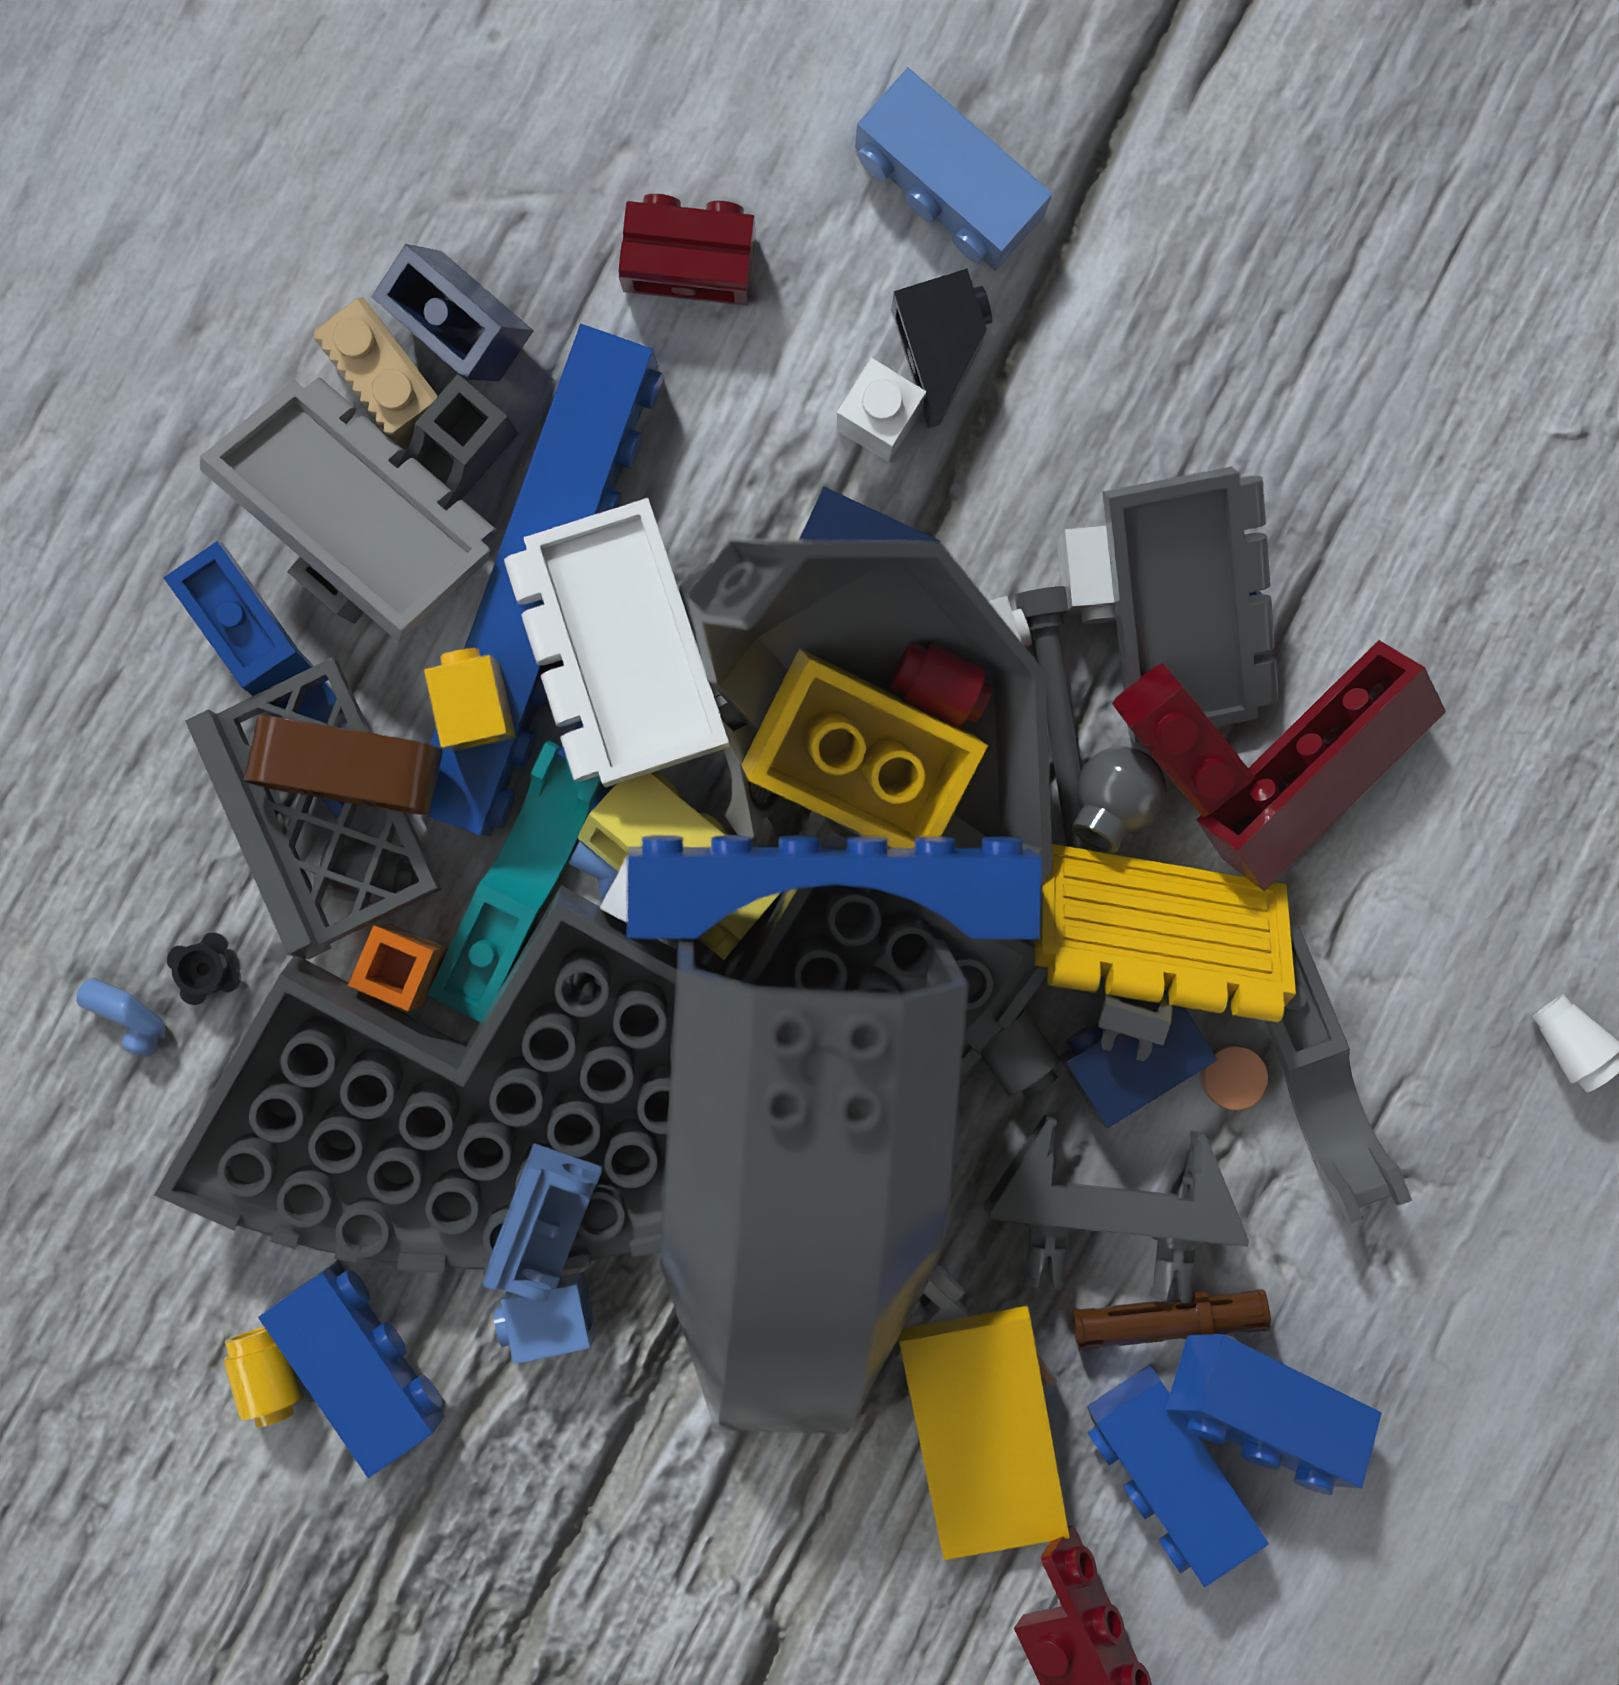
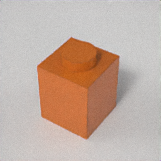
M393 924L373 925L348 986L406 1011L423 1007L428 997L427 993L448 948Z

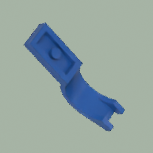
M216 541L163 577L239 685L252 696L314 667L307 657L299 651L223 542ZM327 681L307 691L299 712L300 715L326 724L328 723L337 697ZM289 700L276 707L286 709ZM269 713L270 716L279 717L277 715ZM344 716L340 728L351 729ZM321 798L334 818H339L344 802Z

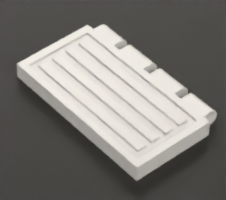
M649 499L636 501L524 537L527 550L506 557L504 563L517 604L525 605L542 599L544 601V605L529 609L521 614L537 665H547L563 660L564 663L562 667L543 673L541 679L556 726H566L582 721L584 728L571 731L560 737L574 782L600 776L603 786L608 787L730 747Z

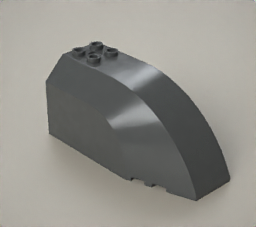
M678 938L660 1267L677 1312L715 1430L822 1434L848 1433L937 1267L944 1239L949 1203L968 987L950 950L942 939L930 940L927 988L902 995L751 987L693 969V938Z

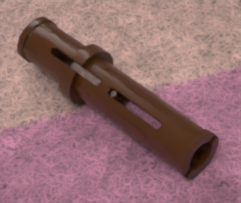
M1264 1289L1224 1295H1208L1206 1290L1192 1291V1302L1182 1303L1177 1299L1114 1305L1103 1308L1072 1309L1073 1328L1078 1351L1108 1346H1126L1163 1342L1165 1340L1187 1339V1335H1228L1231 1333L1265 1332L1271 1330L1270 1308Z

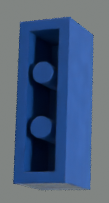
M337 1260L276 1302L258 1318L367 1478H370L434 1433L444 1418V1414L440 1410L443 1403L438 1390L425 1375L417 1377L404 1358L406 1347L397 1330L388 1322L381 1324L367 1304L370 1301V1294L362 1279L351 1269L345 1271Z
M1224 1334L1187 1335L1165 1410L1189 1421L1186 1430L1191 1434L1219 1444H1225L1227 1439L1242 1446L1240 1456L1245 1460L1270 1469L1277 1470L1280 1468V1465L1296 1472L1293 1480L1296 1484L1326 1495L1333 1494L1334 1486L1363 1488L1382 1412Z
M1149 1364L1087 1406L1097 1426L1088 1431V1434L1109 1466L1120 1459L1132 1477V1480L1124 1484L1123 1487L1142 1517L1146 1520L1155 1513L1168 1533L1158 1540L1180 1574L1191 1567L1205 1588L1268 1546L1269 1543L1200 1438L1186 1430L1188 1421L1165 1410L1170 1393Z

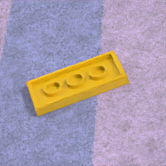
M1028 1306L903 1328L899 1336V1343L943 1560L1051 1542L1062 1536L1066 1539L1070 1538Z

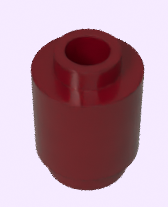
M910 641L904 650L889 684L890 690L902 695L901 700L956 728H960L966 718L973 722L980 718L988 703L993 687L984 683L987 673L986 668L931 642H928L924 647L914 641Z

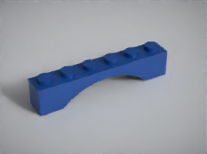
M644 836L642 837V847H629L627 855V938H698L723 917L758 899L794 888L838 884L875 888L911 899L945 917L971 939H1039L1042 858L1031 849H1023L1022 839L1011 837L983 838L982 848H955V839L948 837L915 838V848H888L887 838L856 836L847 838V848H820V838L811 836L780 837L779 847H752V838L746 836L711 837V847H683V837Z

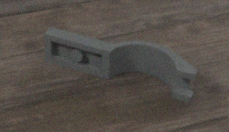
M1298 927L1291 930L1296 994L1284 1006V1013L1280 1022L1265 1020L1264 1022L1285 1071V1080L1291 1103L1303 1136L1348 1223L1363 1219L1360 1207L1392 1196L1396 1205H1402L1413 1200L1399 1167L1387 1155L1367 1119L1352 1077L1349 1045L1302 931Z

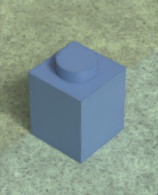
M584 1272L560 1276L556 1289L551 1290L547 1301L532 1300L507 1291L500 1300L502 1307L496 1308L494 1311L495 1329L501 1347L510 1346L513 1364L589 1349L597 1334Z

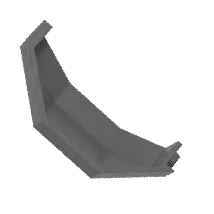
M729 540L686 593L707 681L757 733L799 648L899 697L902 695L890 690L889 684L895 668L910 641H914L924 647L928 642H931L986 668L987 673L984 683L993 687L988 703L976 722L966 718L961 727L971 731L988 747L941 837L955 839V848H982V839L987 837L1022 839L1023 849H1031L1042 858V885L1053 870L1046 672L941 542L912 540Z

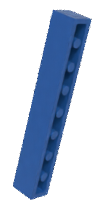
M581 323L579 325L464 649L479 648L481 656L490 655L500 662L516 738L452 752L441 748L436 727L430 745L439 747L444 752L431 814L427 817L482 836H491L494 826L503 828L509 817L515 792L507 790L515 766L524 768L533 750L536 732L528 729L536 707L545 708L549 703L541 675L550 670L552 663L537 665L521 616L523 612L544 605V601L542 599L530 604H517L504 559L512 554L527 550L524 537L619 507L621 492L614 490L621 468L631 469L636 460L642 441V432L635 430L643 407L653 409L663 382V373L656 371L658 364L654 350L650 347Z

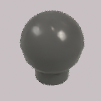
M1128 746L1107 748L1091 757L1082 768L1077 785V798L1081 811L1072 825L1073 832L1087 844L1105 852L1115 853L1120 848L1127 834H1133L1146 828L1161 812L1166 799L1165 778L1156 761L1145 752Z

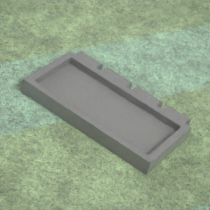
M322 378L314 380L306 388H303L294 380L200 456V471L394 639L400 642L487 562L490 548L486 545L494 537L496 529L463 500L457 501L446 511L443 507L450 500L453 492L414 458L408 459L397 469L395 465L402 458L404 449L366 416L359 417L350 426H347L346 424L354 416L356 408Z

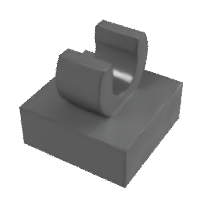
M1163 992L1159 1003L1111 996L1105 993L1098 1026L1104 1028L1102 1035L1103 1050L1111 1052L1115 1037L1120 1033L1139 1039L1137 1060L1145 1061L1149 1057L1153 1043L1164 1046L1171 1024L1173 1005H1169L1168 992Z

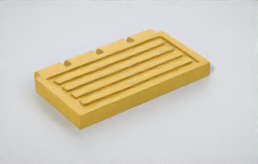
M1052 844L1053 870L1041 885L1039 939H1035V965L1047 967L1048 985L1095 993L1099 986L1100 976H1103L1106 995L1159 1003L1163 996L1164 987H1167L1169 1005L1223 1013L1228 997H1230L1232 1015L1280 1022L1284 1013V1006L1296 994L1287 884L1273 882L1263 891L1248 878Z

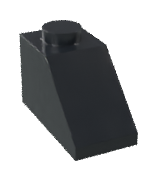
M968 268L902 288L893 293L891 311L914 384L926 391L922 410L928 428L941 424L982 346L987 330L986 325L992 323V312L986 291L983 286L973 287Z

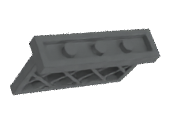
M333 657L217 714L208 709L185 720L287 955L307 960L332 949L331 943L442 890L407 813L388 810L389 814L378 839L349 829L358 806L357 804L345 802L338 822L334 824L308 814L314 797L300 795L294 810L275 803L270 789L244 781L251 746L240 723L264 711L286 719L339 728L345 716L351 730L371 733L342 668ZM329 680L337 699L328 723L326 724L300 715L299 712L307 691ZM289 700L286 709L276 707ZM280 813L291 816L288 828H286ZM304 822L334 831L321 867L301 861L296 851L295 845ZM396 830L404 847L391 843ZM346 836L376 846L363 882L333 872ZM388 850L409 857L420 881L395 894L375 887ZM305 870L318 874L313 887ZM332 879L360 889L351 915L329 925L320 905L329 880ZM372 894L385 898L368 906Z

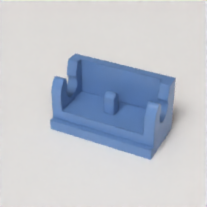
M533 1143L490 1256L483 1284L484 1287L493 1290L499 1288L532 1300H548L551 1290L556 1289L575 1236L600 1177L601 1166Z

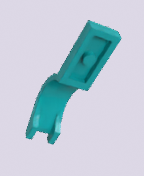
M549 740L545 742L532 769L529 790L513 828L490 869L480 881L427 993V996L480 1023L514 967L543 905L560 878L579 840L577 837L591 812L602 783L600 776L574 782L568 760L558 754L560 746Z

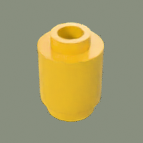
M265 1327L256 1328L226 1340L225 1345L228 1356L223 1359L239 1420L254 1419L256 1428H260L293 1416L292 1405L303 1398L298 1376Z

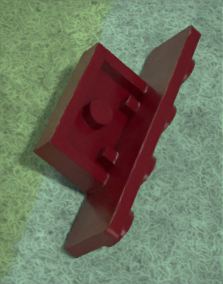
M1068 1526L1070 1538L1066 1539L1062 1536L1051 1541L1041 1555V1562L1062 1606L1023 1614L1014 1627L1040 1685H1152L1146 1667L1138 1661L1125 1634L1122 1616L1117 1607L1111 1604L1098 1577L1093 1554L1083 1545L1075 1526Z

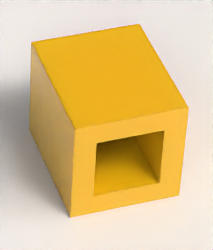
M468 648L445 653L440 656L441 666L424 669L441 748L455 752L516 738L499 661L490 655L481 656L479 648Z

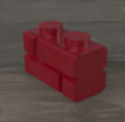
M647 194L643 197V202L627 201L618 277L623 292L748 306L756 240L755 215L744 214L742 206L729 201L708 202L706 209L681 207L679 199L665 194Z
M1164 663L1153 667L1119 694L1112 702V705L1128 727L1202 817L1211 815L1250 785L1255 778L1253 773Z

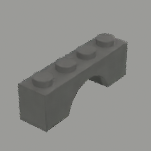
M457 374L416 421L411 442L396 468L398 469L410 458L417 460L453 492L450 500L443 507L447 511L457 501L462 500L519 433L506 414ZM301 557L287 571L334 613L355 624L364 614L359 607Z

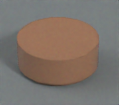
M1224 1045L1214 1049L1213 1053L1218 1060L1200 1071V1081L1205 1094L1216 1104L1230 1110H1243L1256 1104L1264 1095L1268 1084V1072L1263 1060L1252 1050L1239 1045Z

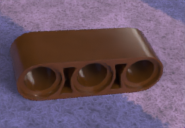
M260 715L257 717L244 781L272 790L429 816L444 751L439 747L409 739Z

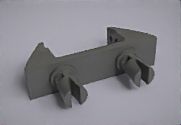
M1044 1115L984 1202V1210L989 1219L1019 1222L1030 1227L1026 1273L1023 1277V1283L1037 1288L1047 1256L1050 1284L1053 1289L1064 1288L1068 1232L1075 1231V1228L1151 1236V1238L1157 1240L1154 1280L1150 1296L1167 1301L1174 1275L1175 1295L1182 1303L1192 1302L1191 1287L1196 1246L1202 1245L1203 1242L1246 1247L1249 1244L1244 1226L1208 1139L1199 1131L1190 1130L1189 1160L1185 1166L1182 1196L1178 1198L1176 1194L1075 1183H1066V1186L1052 1184L1053 1170L1056 1169L1053 1146L1057 1120L1051 1115Z

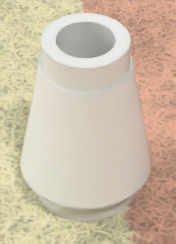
M1564 994L1550 1001L1532 1016L1540 1026V1031L1570 1084L1578 1082L1585 1092H1591L1619 1073V1041L1575 1004H1571Z

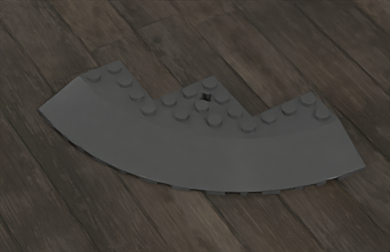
M827 817L815 837L820 838V848H847V838L859 836ZM838 884L801 887L781 892L729 979L693 959V969L755 988L902 995L927 988L930 940L942 939L945 941L968 984L960 1074L962 1073L963 1075L982 1057L980 1052L993 1040L997 1033L1003 1028L1007 1030L1047 976V967L1035 965V945L1026 939H971L945 917L911 899L875 888ZM561 885L467 1046L382 1000L349 987L347 981L310 961L293 956L279 974L154 1196L233 1231L236 1226H240L272 1236L270 1242L296 1249L299 1244L319 1251L335 1253L334 1259L357 1263L359 1258L397 1264L396 1270L445 1273L446 1268L483 1269L484 1275H486L490 1256L534 1143L602 1167L600 1177L589 1200L563 1270L587 1267L591 1265V1260L631 1253V1257H638L660 1252L678 950L657 938H627V922L601 910L600 906ZM581 972L590 973L595 976L594 981L596 983L588 981L583 988L576 987L573 984L574 974Z

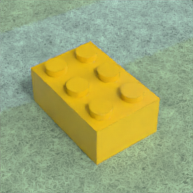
M799 648L741 765L747 779L761 787L865 836L887 838L888 846L891 848H915V838L941 837L988 746L971 731L963 727L956 728L903 702L901 697Z

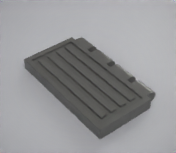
M1230 466L1103 491L1123 689L1126 690L1156 665L1164 663L1215 727L1258 719V707L1274 704L1279 700L1276 657L1269 654L1254 656L1255 653L1269 651L1275 647L1272 597L1265 594L1249 596L1251 592L1265 590L1271 586L1267 535L1264 533L1244 535V530L1262 527L1266 524L1263 477L1246 476L1240 478V472ZM1128 727V735L1133 742L1140 743L1141 741Z

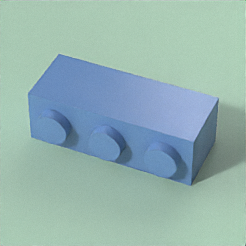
M909 67L905 69L857 123L855 148L859 151L857 156L862 165L879 180L885 181L889 177L906 192L905 199L909 206L924 220L933 222L936 218L954 234L952 240L955 246L974 263L980 264L982 261H985L996 271L1046 214L1053 193Z

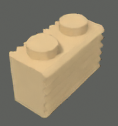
M360 297L316 328L313 339L321 346L323 352L335 365L337 371L345 378L344 380L352 388V391L360 398L368 412L376 419L383 432L401 448L407 450L414 433L416 421L438 396L364 297Z

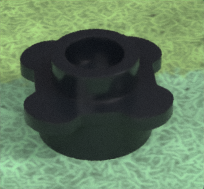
M216 932L207 933L203 936L200 943L187 947L178 945L173 947L168 953L167 964L172 969L173 980L180 988V997L185 1003L199 1005L206 1000L207 995L220 990L232 992L239 986L241 973L237 968L232 967L226 953L229 945L228 940L222 934ZM201 963H206L209 966V972L206 975L199 972Z

